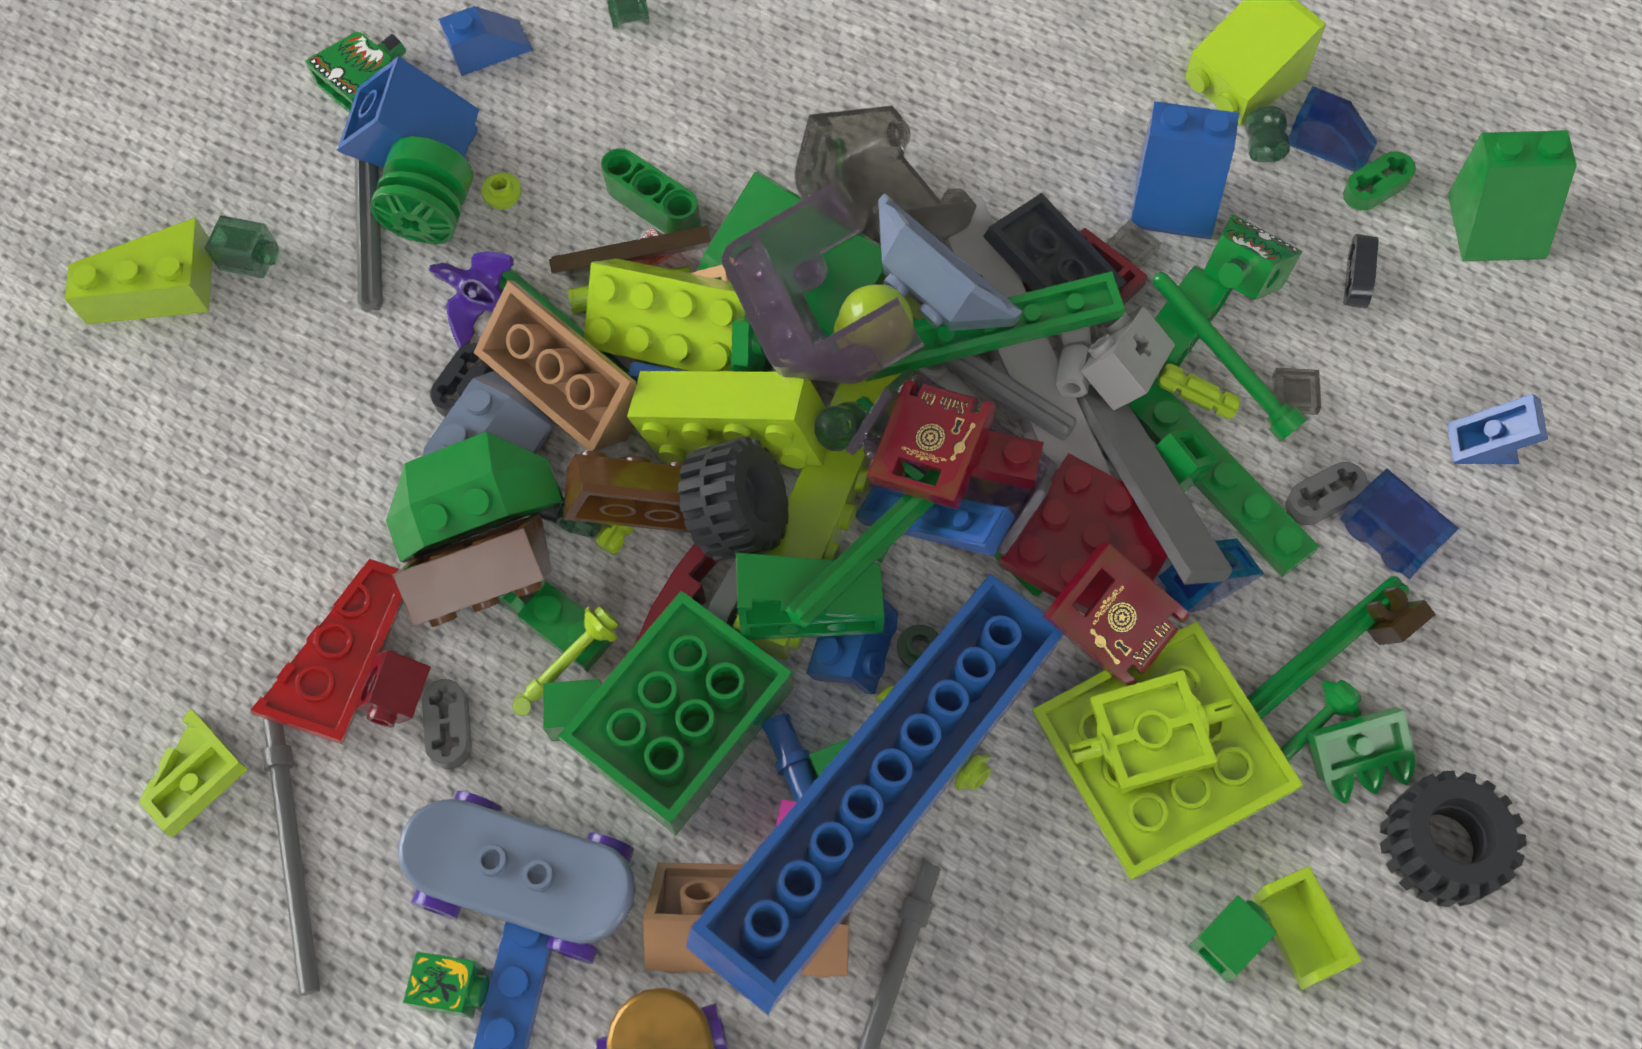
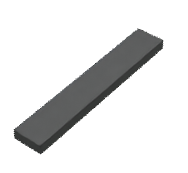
M1089 384L1088 393L1076 398L1085 419L1184 584L1227 581L1233 570L1128 403L1113 411L1093 385Z

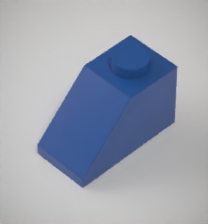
M477 6L439 18L449 50L461 76L533 51L521 23L517 19Z

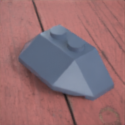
M885 193L880 197L878 202L883 273L887 276L884 283L900 291L904 298L909 295L921 306L918 312L924 319L936 328L943 324L950 331L1012 327L1020 320L1021 309L996 290Z
M492 371L471 380L425 445L422 456L484 432H490L536 454L552 431L550 417L496 371Z

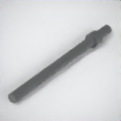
M262 718L266 748L262 751L264 771L270 772L300 996H306L319 992L320 986L289 770L294 766L292 748L290 745H286L283 725Z
M927 862L922 863L911 897H905L898 916L902 922L857 1049H879L920 929L921 927H927L933 909L929 903L941 868Z

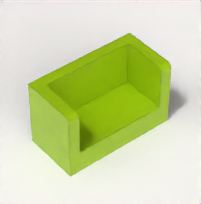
M1310 866L1263 886L1252 896L1253 901L1270 917L1271 922L1269 925L1277 931L1273 938L1301 990L1362 962Z

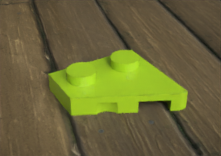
M192 709L185 714L182 720L187 725V728L175 749L167 747L159 762L156 776L149 781L138 801L160 829L172 838L248 770L202 717Z

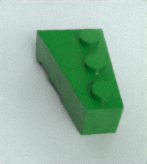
M736 553L737 608L741 634L748 640L883 633L884 606L881 566L878 563H873L810 626L803 628L791 622V617L786 612L787 606L835 560Z

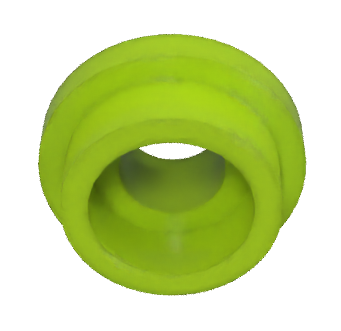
M507 172L492 174L485 179L481 187L484 201L489 206L499 210L513 207L518 202L522 193V187L518 178Z

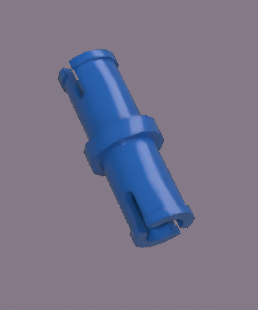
M783 713L771 717L761 726L777 759V762L774 764L778 775H784L794 802H798L816 778L810 767L809 750H803L792 725L790 715Z

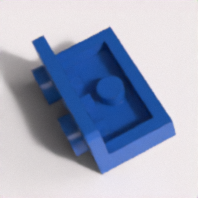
M883 598V633L817 637L806 674L816 681L854 684L865 694H875L879 680L885 670V659L892 636L897 630L898 611Z

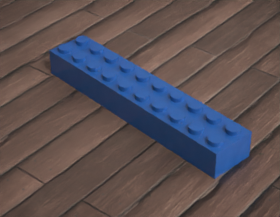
M989 574L690 928L686 948L769 1016L1051 656L1063 634L1042 617L1044 612L992 574Z

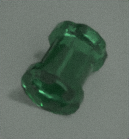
M606 0L613 30L619 29L621 24L642 20L644 24L650 23L646 0Z

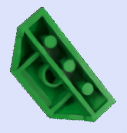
M484 432L406 462L389 509L386 523L399 561L405 562L565 501L549 459L490 432Z

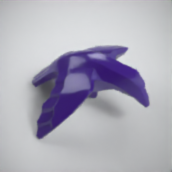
M488 251L475 253L471 257V267L469 270H463L447 263L432 264L428 267V270L436 278L449 284L456 290V294L448 299L446 308L448 323L459 349L471 342L475 333L473 326L476 319L485 311L493 313L503 292L499 287L500 276L504 272L510 271L514 265V259L511 255Z

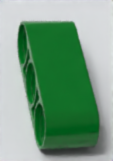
M625 148L612 149L602 157L601 168L608 194L616 201L665 234L701 227L698 201L690 190Z
M1196 265L1192 267L1178 286L1210 323L1223 307L1232 288H1227L1218 280L1208 276L1203 269ZM1167 301L1155 317L1156 322L1175 344L1163 367L1166 364H1173L1179 367L1200 337Z

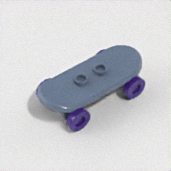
M457 791L454 799L439 800L424 806L410 817L401 832L398 844V857L405 878L416 888L411 904L418 908L457 920L463 907L550 936L546 945L547 949L587 964H593L598 948L588 943L600 941L612 934L625 921L632 908L636 889L634 874L629 863L635 849L618 839L598 833H589L587 839L502 813V807L497 803L465 791Z

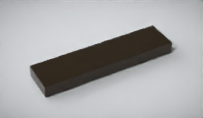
M702 226L552 256L549 259L551 273L569 275L590 271L591 262L622 259L635 262L706 248L718 230L709 226Z

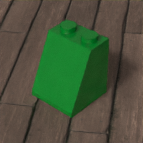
M1568 130L1488 132L1480 134L1448 192L1462 262L1537 260L1548 257L1577 166Z

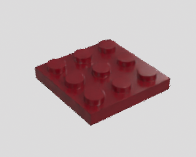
M1068 453L1001 556L999 566L1057 598L1100 543H1110L1153 582L1168 556L1124 482ZM1097 573L1072 606L1085 614L1112 580L1104 579Z

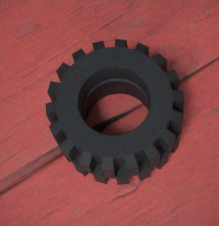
M742 437L700 448L688 454L685 458V465L681 466L679 473L681 482H678L679 504L687 531H690L697 547L701 546L703 554L707 557H713L716 561L735 559L736 553L757 554L777 548L780 545L781 539H784L786 534L789 505L784 479L770 451L763 447L760 441L750 437Z
M1454 770L1442 771L1437 776L1432 773L1423 777L1397 797V800L1385 812L1389 817L1381 822L1379 833L1388 835L1387 838L1380 842L1381 853H1391L1393 858L1386 863L1388 870L1391 874L1397 870L1400 871L1404 878L1399 884L1406 891L1414 886L1417 887L1419 892L1416 898L1428 902L1436 897L1437 905L1443 907H1450L1455 903H1458L1459 907L1469 905L1501 889L1502 886L1509 883L1516 876L1514 870L1522 866L1525 858L1518 850L1527 846L1526 834L1517 832V827L1524 823L1520 813L1512 815L1509 811L1508 806L1513 804L1509 797L1505 794L1499 798L1493 793L1497 787L1488 780L1478 784L1476 783V775L1464 772L1458 778ZM1432 815L1447 816L1464 827L1473 845V858L1470 864L1456 862L1445 856L1437 848L1430 833V819Z

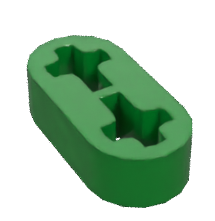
M1391 151L1355 171L1349 177L1343 190V199L1347 205L1360 211L1370 210L1409 185L1416 171L1414 160L1406 153ZM1388 169L1391 171L1398 169L1402 172V174L1394 172L1387 177L1385 176ZM1373 185V188L1370 193L1368 191H1362L1360 193L1356 190L1357 187L1361 190H1364L1369 186Z

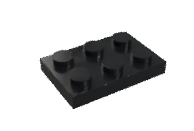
M1042 192L989 226L982 236L1033 291L1108 272L1113 273L1119 291L1127 283Z

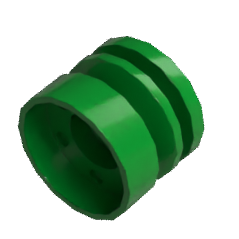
M417 136L400 138L391 146L384 165L383 176L379 178L377 189L371 200L370 210L374 218L385 229L401 238L435 245L444 244L453 238L462 211L461 206L467 198L474 176L471 165L459 152L441 142Z

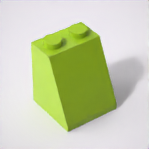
M1243 0L1191 53L1185 79L1194 91L1204 94L1216 105L1218 110L1239 113L1238 124L1242 125L1307 77L1326 23L1298 0Z

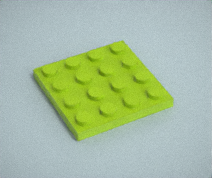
M1198 621L1179 630L1144 675L1139 674L1131 666L1127 672L1140 683L1184 670L1191 692L1201 702L1202 706L1231 698L1233 702L1232 707H1235L1236 718L1209 724V740L1217 759L1216 766L1121 793L1113 769L1104 759V756L1075 764L1069 744L1097 737V722L1090 705V697L1125 687L1105 670L1032 709L1035 720L1130 882L1303 787V783Z

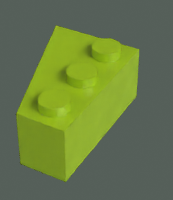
M196 217L68 264L64 299L86 324L209 312L214 244Z

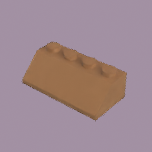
M508 281L473 353L588 451L604 452L622 448L634 428L627 415L635 391L636 381L515 281Z
M657 862L643 917L645 971H664L666 973L710 972L717 974L688 950L686 944L690 928L744 864ZM850 912L801 975H812L819 978L848 976Z

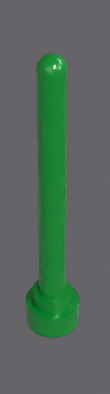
M1158 272L1154 275L1153 285L1269 415L1266 419L1271 425L1269 430L1279 442L1308 420L1297 406L1292 408L1288 403L1283 405L1167 273Z

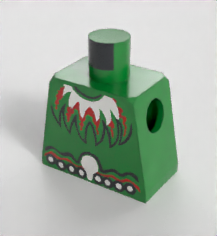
M354 32L311 56L305 63L316 86L350 113L358 87L395 58L406 54V49L394 34H390L376 45L363 33Z
M1232 214L1203 271L1208 276L1218 280L1223 286L1232 288L1251 299L1258 300L1283 288L1303 251Z

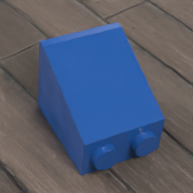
M398 56L358 87L337 151L384 168L394 142L400 138L417 136L430 138L446 144L459 152L468 161L466 153L469 144L477 134L478 127L475 123L479 108Z
M1154 101L1138 166L1129 228L1211 240L1235 149L1239 113Z

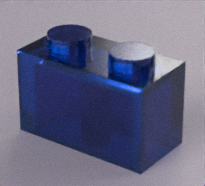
M1388 468L1350 502L1340 517V520L1345 524L1347 531L1353 538L1360 542L1368 543L1381 555L1382 561L1389 569L1404 574L1409 580L1447 544L1459 529Z

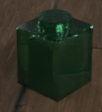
M223 215L219 216L204 248L219 270L262 279L265 278L269 267L276 263L279 254V245L265 223Z

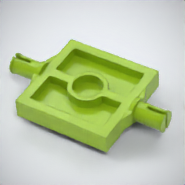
M1184 670L1090 697V705L1097 722V737L1074 744L1071 743L1069 746L1075 764L1104 756V759L1113 769L1120 792L1124 793L1216 766L1217 759L1209 740V724L1236 718L1235 707H1232L1233 702L1230 697L1202 706L1201 702L1191 692Z

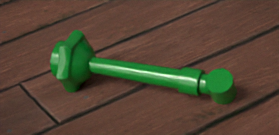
M1325 680L1322 683L1326 706L1280 748L1288 762L1308 743L1307 732L1322 728L1334 715L1356 718L1362 714L1358 705L1362 698L1352 685L1344 680H1339L1337 683Z

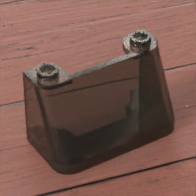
M893 105L809 114L794 173L798 192L802 198L880 245L878 200L884 193L940 242L966 229L977 207L971 197L961 188H952L945 191L940 201L906 160L904 154L911 137L910 128Z

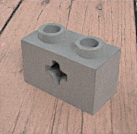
M1144 306L1137 308L1129 314L1125 312L1124 317L1106 322L1103 327L1106 330L1105 334L1089 348L1090 357L1081 369L1082 374L1113 411L1147 394L1175 346Z

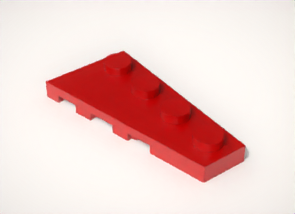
M369 558L333 604L334 608L320 626L317 625L306 638V643L298 654L280 671L276 677V682L263 698L260 697L251 708L252 715L343 745L358 710L355 709L373 658L382 653L404 602L393 576L399 568Z

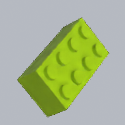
M622 259L591 262L584 339L598 351L687 371L731 372L733 320L766 307L769 289Z
M640 371L627 415L628 419L659 459L668 464L672 462H685L688 454L700 448L742 437H750L760 441L762 446L770 451L773 460H776L778 465H785L795 469L804 468L806 465H823L833 421L806 372Z

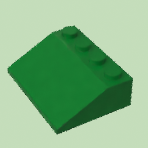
M759 171L754 172L704 252L697 271L742 260L744 269L730 272L731 282L747 279V283L750 286L769 289L767 306L777 305L786 307V320L790 327L789 337L799 336L808 338L807 352L811 354V367L819 373L826 375L846 366L850 360L841 351L834 337V325L845 299L857 288L867 285H883L887 277L883 273L881 245ZM845 337L848 344L855 348L856 346Z
M680 591L558 737L639 808L676 836L762 729L761 725L771 718L794 689L792 671L687 594Z

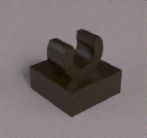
M1388 588L1384 591V594L1390 600L1391 608L1388 611L1381 601L1369 603L1367 611L1378 622L1367 631L1378 645L1402 643L1436 614L1425 599L1408 602L1407 595L1401 588Z

